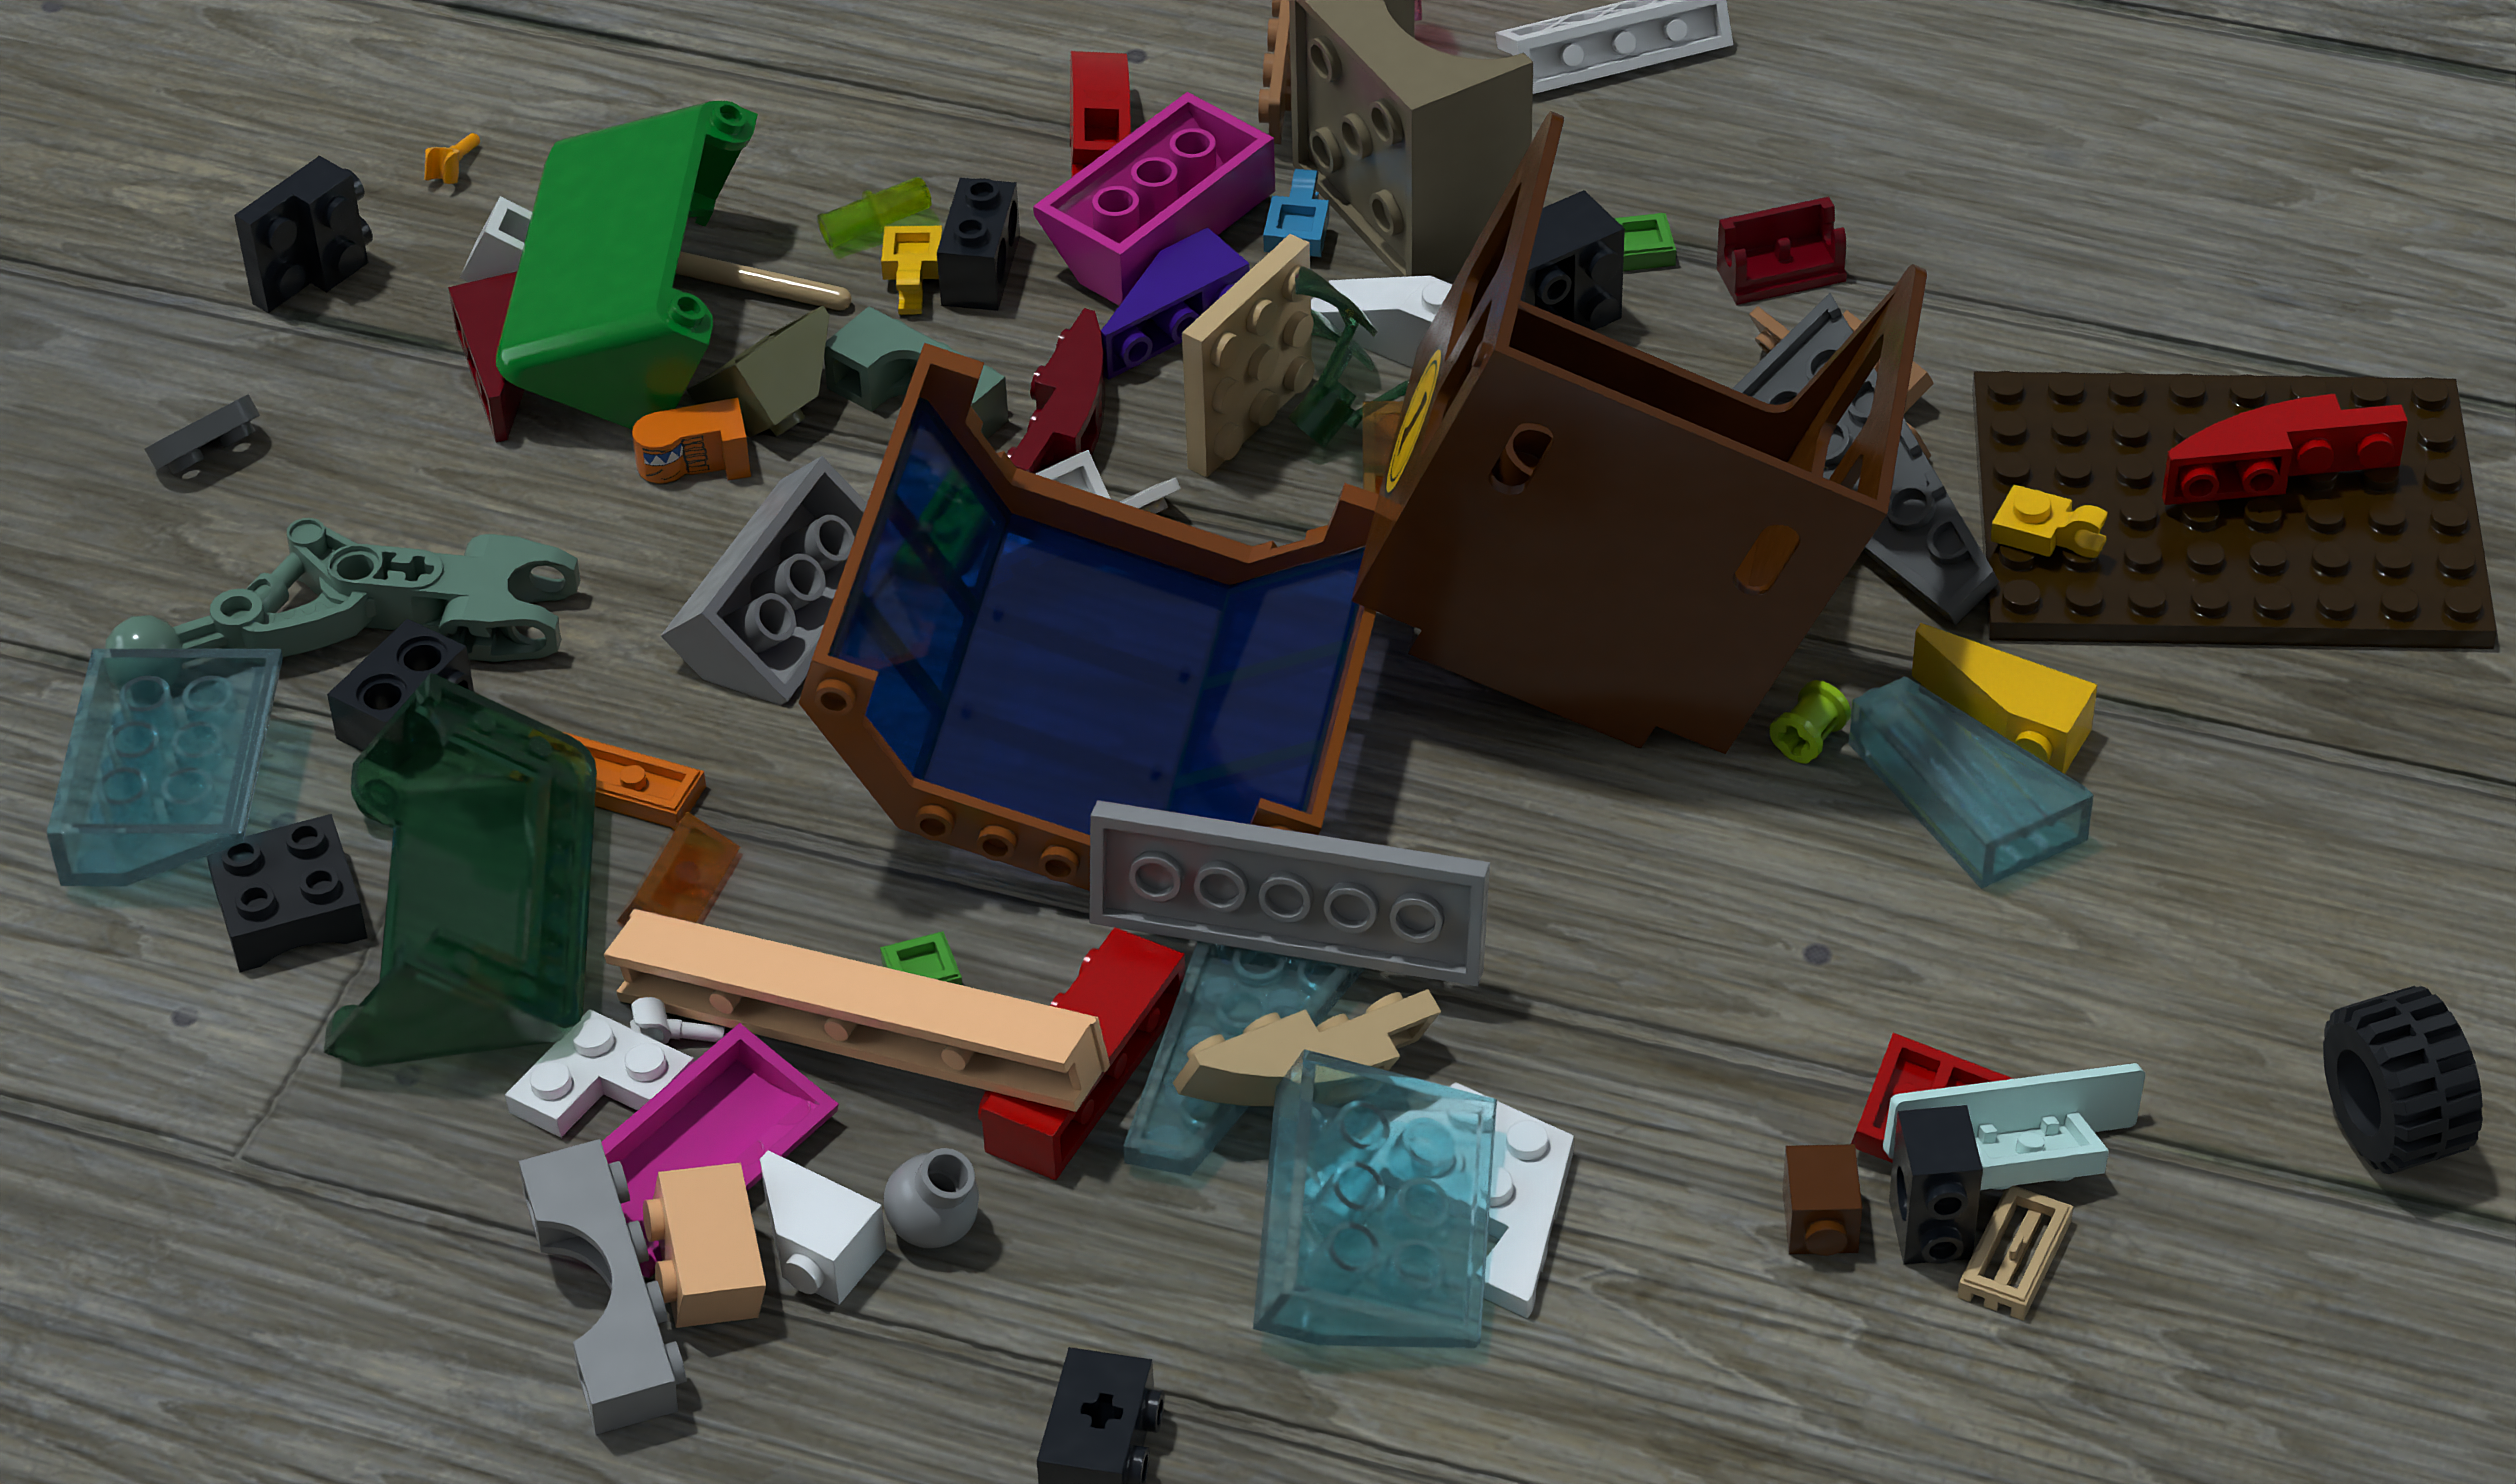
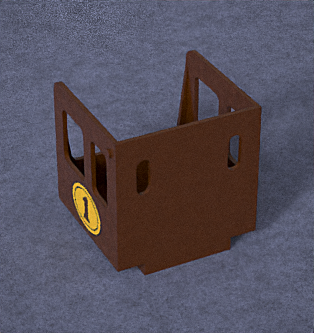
M1550 111L1542 122L1417 348L1351 601L1413 626L1414 631L1408 651L1409 655L1641 749L1655 726L1726 754L1888 514L1927 271L1917 265H1910L1894 288L1798 395L1790 402L1780 405L1762 402L1530 305L1520 299L1564 123V116ZM1880 359L1872 408L1867 421L1829 480L1823 478L1828 445L1833 431ZM1859 479L1858 490H1852Z

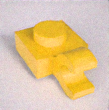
M942 225L884 227L881 257L883 280H896V291H899V315L922 314L923 279H939L937 249L943 233Z
M2013 485L1992 522L1991 541L2048 557L2051 556L2057 545L2073 550L2081 556L2095 558L2098 557L2106 543V536L2097 533L2103 527L2108 517V512L2092 505L2080 506L2072 512L2071 499Z

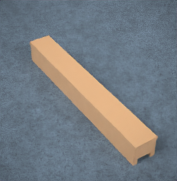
M634 909L631 912L629 921L604 953L607 964L619 966L624 982L616 991L621 1002L632 1004L639 998L654 997L665 1004L666 1013L732 1029L741 1023L753 1034L1077 1112L1101 1073L1106 1072L1110 1066L1099 1019L1096 1016Z

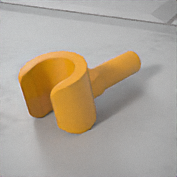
M471 133L449 148H427L425 150L424 180L443 179L445 184L458 183L459 161L464 155L480 144L479 136Z

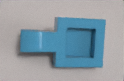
M1295 169L1290 196L1272 195L1263 234L1264 252H1270L1289 234H1292L1310 242V256L1321 257L1330 218L1329 200H1319V192H1315L1318 180L1317 170Z

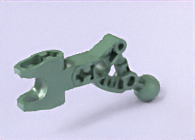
M302 518L294 521L287 528L286 535L290 554L271 574L260 573L246 589H231L215 597L210 604L209 616L174 627L167 621L152 615L130 616L117 625L105 642V667L110 676L122 688L136 693L158 692L174 681L183 667V659L217 648L225 656L235 659L248 657L260 660L275 659L304 653L356 636L364 627L396 630L406 619H410L465 645L469 660L501 662L539 659L558 652L562 638L559 630V617L549 612L546 608L532 603L562 600L577 593L581 581L578 558L557 547L533 542L517 536L483 534L472 538L467 544L464 555L433 553L422 549L357 544L325 527L317 519ZM538 566H549L560 571L564 578L552 579L532 574L531 571ZM297 579L300 582H304L319 596L310 603L277 613L289 600L288 589ZM515 626L537 628L545 637L539 639L526 637L520 634Z

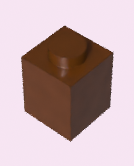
M1855 1144L1786 1146L1782 1191L1789 1254L1830 1256L1837 1253H1858L1862 1201Z

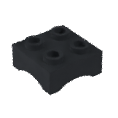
M332 814L204 847L212 883L223 914L239 973L262 967L274 957L301 946L328 942L348 944L368 938L361 903Z

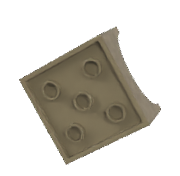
M1289 0L1293 166L1296 169L1318 171L1316 191L1325 200H1329V205L1397 277L1430 275L1443 280L1458 274L1532 142L1533 61L1524 52L1497 59L1459 57L1438 51L1421 43L1414 38V0Z

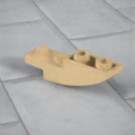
M1426 989L1406 998H1403L1400 992L1391 993L1373 1003L1366 1010V1014L1349 1020L1346 1014H1339L1327 1019L1317 1027L1306 1009L1282 1019L1278 1013H1270L1252 1022L1243 1030V1034L1225 1041L1223 1035L1218 1034L1196 1044L1187 1052L1189 1060L1173 1081V1085L1179 1095L1209 1102L1241 1106H1288L1315 1103L1347 1096L1378 1085L1400 1057L1397 1049L1418 1041L1441 1013V1010L1429 989Z

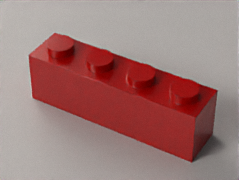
M1116 927L1113 928L1099 949L1092 948L1086 954L1081 964L1079 976L1066 993L1060 992L1055 996L1050 1006L1098 1017L1110 1063L1109 1068L1106 1072L1101 1073L1077 1112L986 1090L978 1109V1119L982 1122L985 1152L1056 1181L1186 1000L1185 954Z

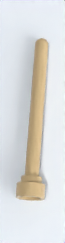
M681 251L675 273L816 306H824L834 310H845L849 307L852 300L850 292L843 287Z

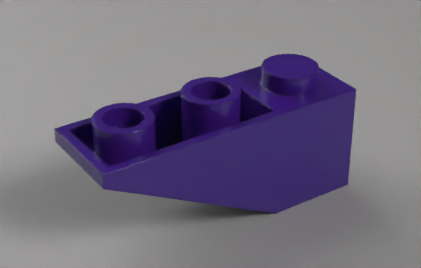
M1208 227L1161 250L1101 330L1104 376L1109 380L1182 343V332L1250 271L1249 262Z

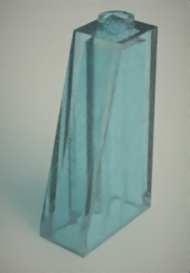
M1906 676L1880 688L1870 689L1862 696L1852 700L1849 745L1981 889L2088 840L2094 795L2085 786Z

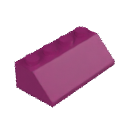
M1186 92L1033 206L1034 216L1078 282L1120 306L1161 250L1207 227L1218 236L1275 192L1274 137Z

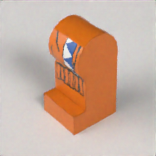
M738 398L654 412L643 416L633 426L632 438L637 471L646 481L669 483L676 481L684 476V474L694 475L720 470L726 471L727 481L751 477L747 438Z

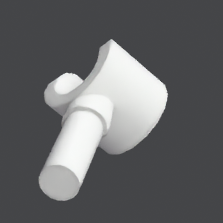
M639 998L631 1005L633 1020L630 1021L631 1029L665 1045L669 1042V1039L680 1040V1038L718 1042L724 1037V1026L667 1019L665 1004L657 998Z

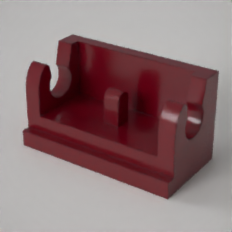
M1829 196L1719 220L1716 269L1736 305L1846 282V233L1844 227L1834 229L1835 206Z

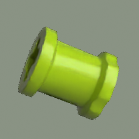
M1813 680L1807 682L1798 693V703L1790 712H1784L1771 723L1769 734L1773 744L1788 759L1797 763H1809L1823 751V741L1831 731L1841 730L1851 719L1849 702L1841 691L1825 681Z

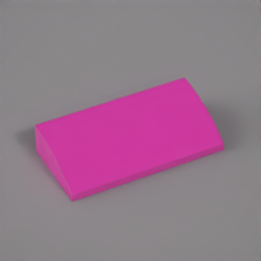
M741 1023L736 1025L601 1142L608 1164L620 1161L626 1177L630 1201L621 1203L626 1223L638 1220L642 1228L649 1261L639 1263L642 1275L650 1278L655 1273L656 1262L662 1261L659 1241H648L643 1220L644 1200L653 1199L658 1172L741 1162L746 1190L748 1191L762 1179L760 1158L767 1150L785 1158L838 1111L839 1104Z

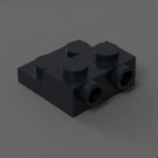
M318 156L234 215L253 305L270 313L310 283L327 293L368 263L365 246L372 242L373 234L367 222L359 215L357 202L364 197L365 191L360 179L351 170L342 169L327 159Z

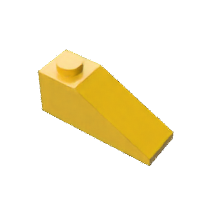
M1920 623L1916 629L1912 676L2001 756L2063 778L2092 730L2098 685Z

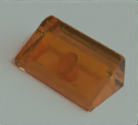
M687 811L666 837L616 921L625 926L630 919L629 915L631 912L637 909L696 923L738 853L740 846Z

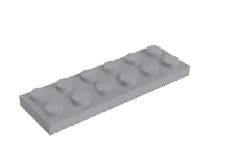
M1099 800L1096 802L1091 813L1090 924L1479 986L1484 971L1490 862Z

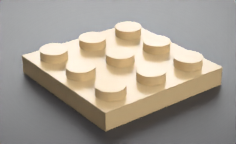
M1289 234L1182 332L1188 469L1206 478L1225 460L1232 459L1247 439L1261 426H1267L1274 419L1277 411L1296 393L1303 392L1312 380L1315 366L1312 361L1311 338L1314 320L1311 316L1313 274L1310 270V242Z

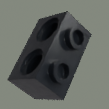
M959 178L937 249L941 306L999 310L1020 238L1017 182L994 181L986 178Z
M406 619L327 694L336 739L396 767L414 748L420 747L427 740L430 733L452 711L463 706L474 691L467 648L461 643L410 619Z

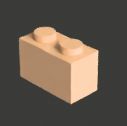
M741 1162L658 1172L653 1199L644 1200L643 1220L648 1241H659L662 1261L656 1262L655 1280L658 1281L664 1303L671 1302L675 1327L680 1328L758 1318L766 1289V1281Z

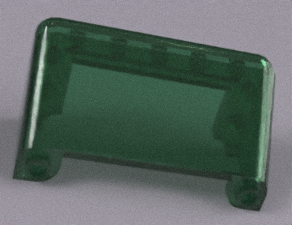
M430 673L357 757L352 766L351 794L358 809L367 818L393 828L379 983L359 1005L342 1006L330 1017L326 1027L324 1053L352 1065L365 1068L557 1042L567 1036L581 1021L584 1009L597 769L590 751L580 741L555 728Z

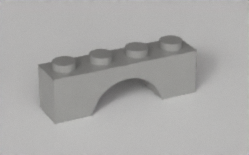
M600 1139L520 1160L519 1167L523 1194L541 1253L566 1255L588 1264L602 1276L611 1290L610 1300L601 1318L589 1331L573 1342L577 1374L595 1434H601L678 1412L676 1385L687 1382L684 1364L677 1342L673 1341L664 1344L658 1324L668 1321L665 1303L658 1281L645 1283L639 1263L649 1261V1256L639 1221L626 1223L621 1203L629 1202L630 1194L621 1162L617 1161L608 1164Z

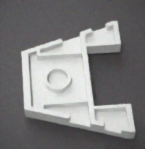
M1455 1082L1302 1183L1294 1192L1295 1210L1348 1234L1384 1187L1408 1196L1500 1239L1474 1273L1473 1293L1524 1318H1528L1533 1311L1536 1287L1540 1272H1543L1548 1253L1550 1233L1554 1219L1556 1220L1573 1157L1574 1135Z

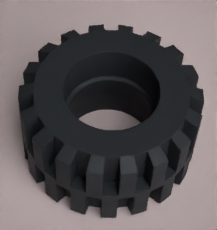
M2414 985L2341 1007L2330 1014V1020L2325 1025L2323 1040L2324 1070L2329 1094L2344 1131L2356 1150L2365 1158L2370 1166L2375 1170L2380 1169L2384 1174H2392L2467 1151L2476 1144L2478 1131L2481 1130L2483 1121L2482 1092L2477 1066L2460 1025L2452 1012L2448 1010L2444 1002L2436 994L2432 995L2428 988L2423 986L2415 987Z

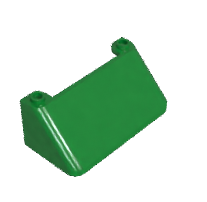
M709 101L564 138L554 144L543 167L496 353V367L508 382L519 388L632 430L635 423L645 415L676 409L709 346L713 328V316L708 307L698 297L672 288L687 219L689 217H696L695 223L706 227L714 212L716 199L741 150L748 145L754 133L757 113L744 109L730 101Z

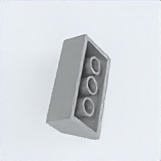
M823 456L782 478L664 630L661 637L703 680L778 705L788 702L807 676L814 651L867 502ZM883 520L880 523L857 589V593L862 599L865 598L887 568V560L899 543Z

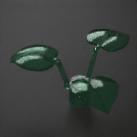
M1301 266L1295 273L1296 295H1307L1337 307L1345 323V328L1341 332L1333 322L1311 308V316L1314 320L1311 335L1336 342V346L1319 380L1288 416V419L1325 448L1345 423L1356 429L1364 418L1394 400L1405 396L1409 380L1402 382L1356 411L1351 407L1358 397L1338 380L1352 356L1362 362L1370 371H1373L1377 366L1369 354L1352 338L1359 324L1373 337L1378 331L1353 301L1337 291L1322 276L1305 266Z

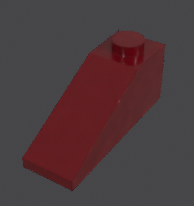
M517 271L448 287L456 334L496 443L508 440L525 390L508 382L496 367V353Z

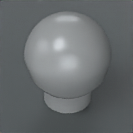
M940 1148L932 1152L916 1155L897 1167L888 1179L884 1191V1210L887 1220L897 1235L914 1246L928 1249L949 1246L965 1236L976 1220L979 1191L975 1181L974 1168L968 1158L956 1150Z

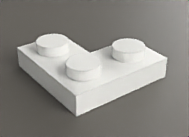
M589 1009L505 1094L509 1113L562 1138L603 1094L638 1111L694 1062V1058Z

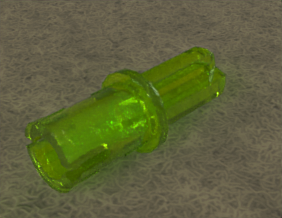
M917 176L874 194L870 190L862 192V199L825 214L817 215L818 227L827 246L833 249L838 247L839 244L874 230L878 234H882L886 225L928 209L932 205L931 194L925 181Z

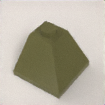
M821 306L776 329L688 388L687 392L698 404L738 398L745 433L749 438L769 428L775 436L782 434L805 418L800 408L819 396L830 315L825 307Z

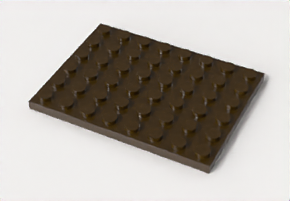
M1974 371L1972 396L1983 554L1999 581L1986 595L1989 640L2494 649L2497 628L2456 379L2432 377L2382 378L2371 376L2317 377L2309 375L2254 376L2248 374L2193 375ZM2335 394L2341 410L2401 404L2407 417L2408 423L2400 466L2288 476L2286 494L2164 505L2162 492L2168 451L2199 431L2240 413L2279 402ZM2013 485L2071 499L2072 512L2084 505L2096 506L2108 512V517L2103 527L2097 533L2106 536V543L2098 557L2095 558L2081 556L2073 550L2057 545L2051 556L2048 557L1992 542V522Z

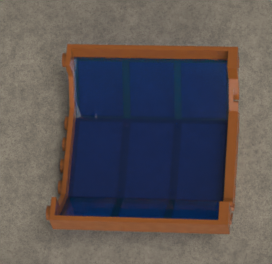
M924 343L814 651L798 703L897 828L920 835L928 840L939 841L984 856L987 859L1000 861L1045 876L1053 881L1064 882L1090 891L1091 813L1097 800L1319 835L1376 616V611L1354 603L1351 599L1379 494L1344 483L1328 525L1308 530L1304 540L1277 547L1274 541L1250 546L1016 468L1004 451L996 453L982 434L983 422L971 407L984 362Z

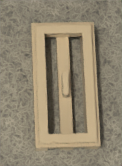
M2017 1186L2005 1189L1962 1275L1957 1298L1971 1302L1975 1294L1985 1298L1984 1307L1998 1311L2000 1304L2011 1307L2010 1316L2024 1321L2069 1228L2074 1206ZM2018 1205L2028 1208L1994 1280L1983 1277ZM2044 1214L2051 1216L2049 1225L2018 1288L2011 1287L2010 1284Z

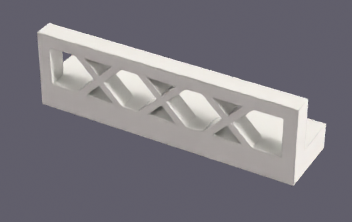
M1626 0L1495 32L1498 49L1513 56L1524 52L1533 61V94L1733 45L1726 0Z

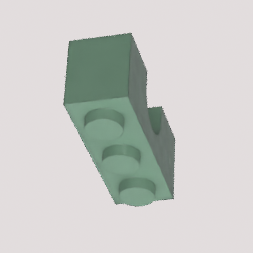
M868 306L826 341L824 365L827 389L873 412L886 400L898 395H906L924 343L960 355L963 354L953 350L945 343L937 342L908 327L902 321L893 319ZM984 365L971 407L983 422L981 432L986 439L1009 421L1006 377L993 368ZM916 427V429H917V436L920 437V438H922V439H924V440H926V439L924 438V436L921 434V432L918 430V428Z

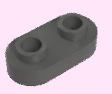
M248 394L168 435L144 450L156 470L167 465L172 475L203 460L205 457L199 448L219 439L223 448H226L256 432L250 421L259 417L260 414Z

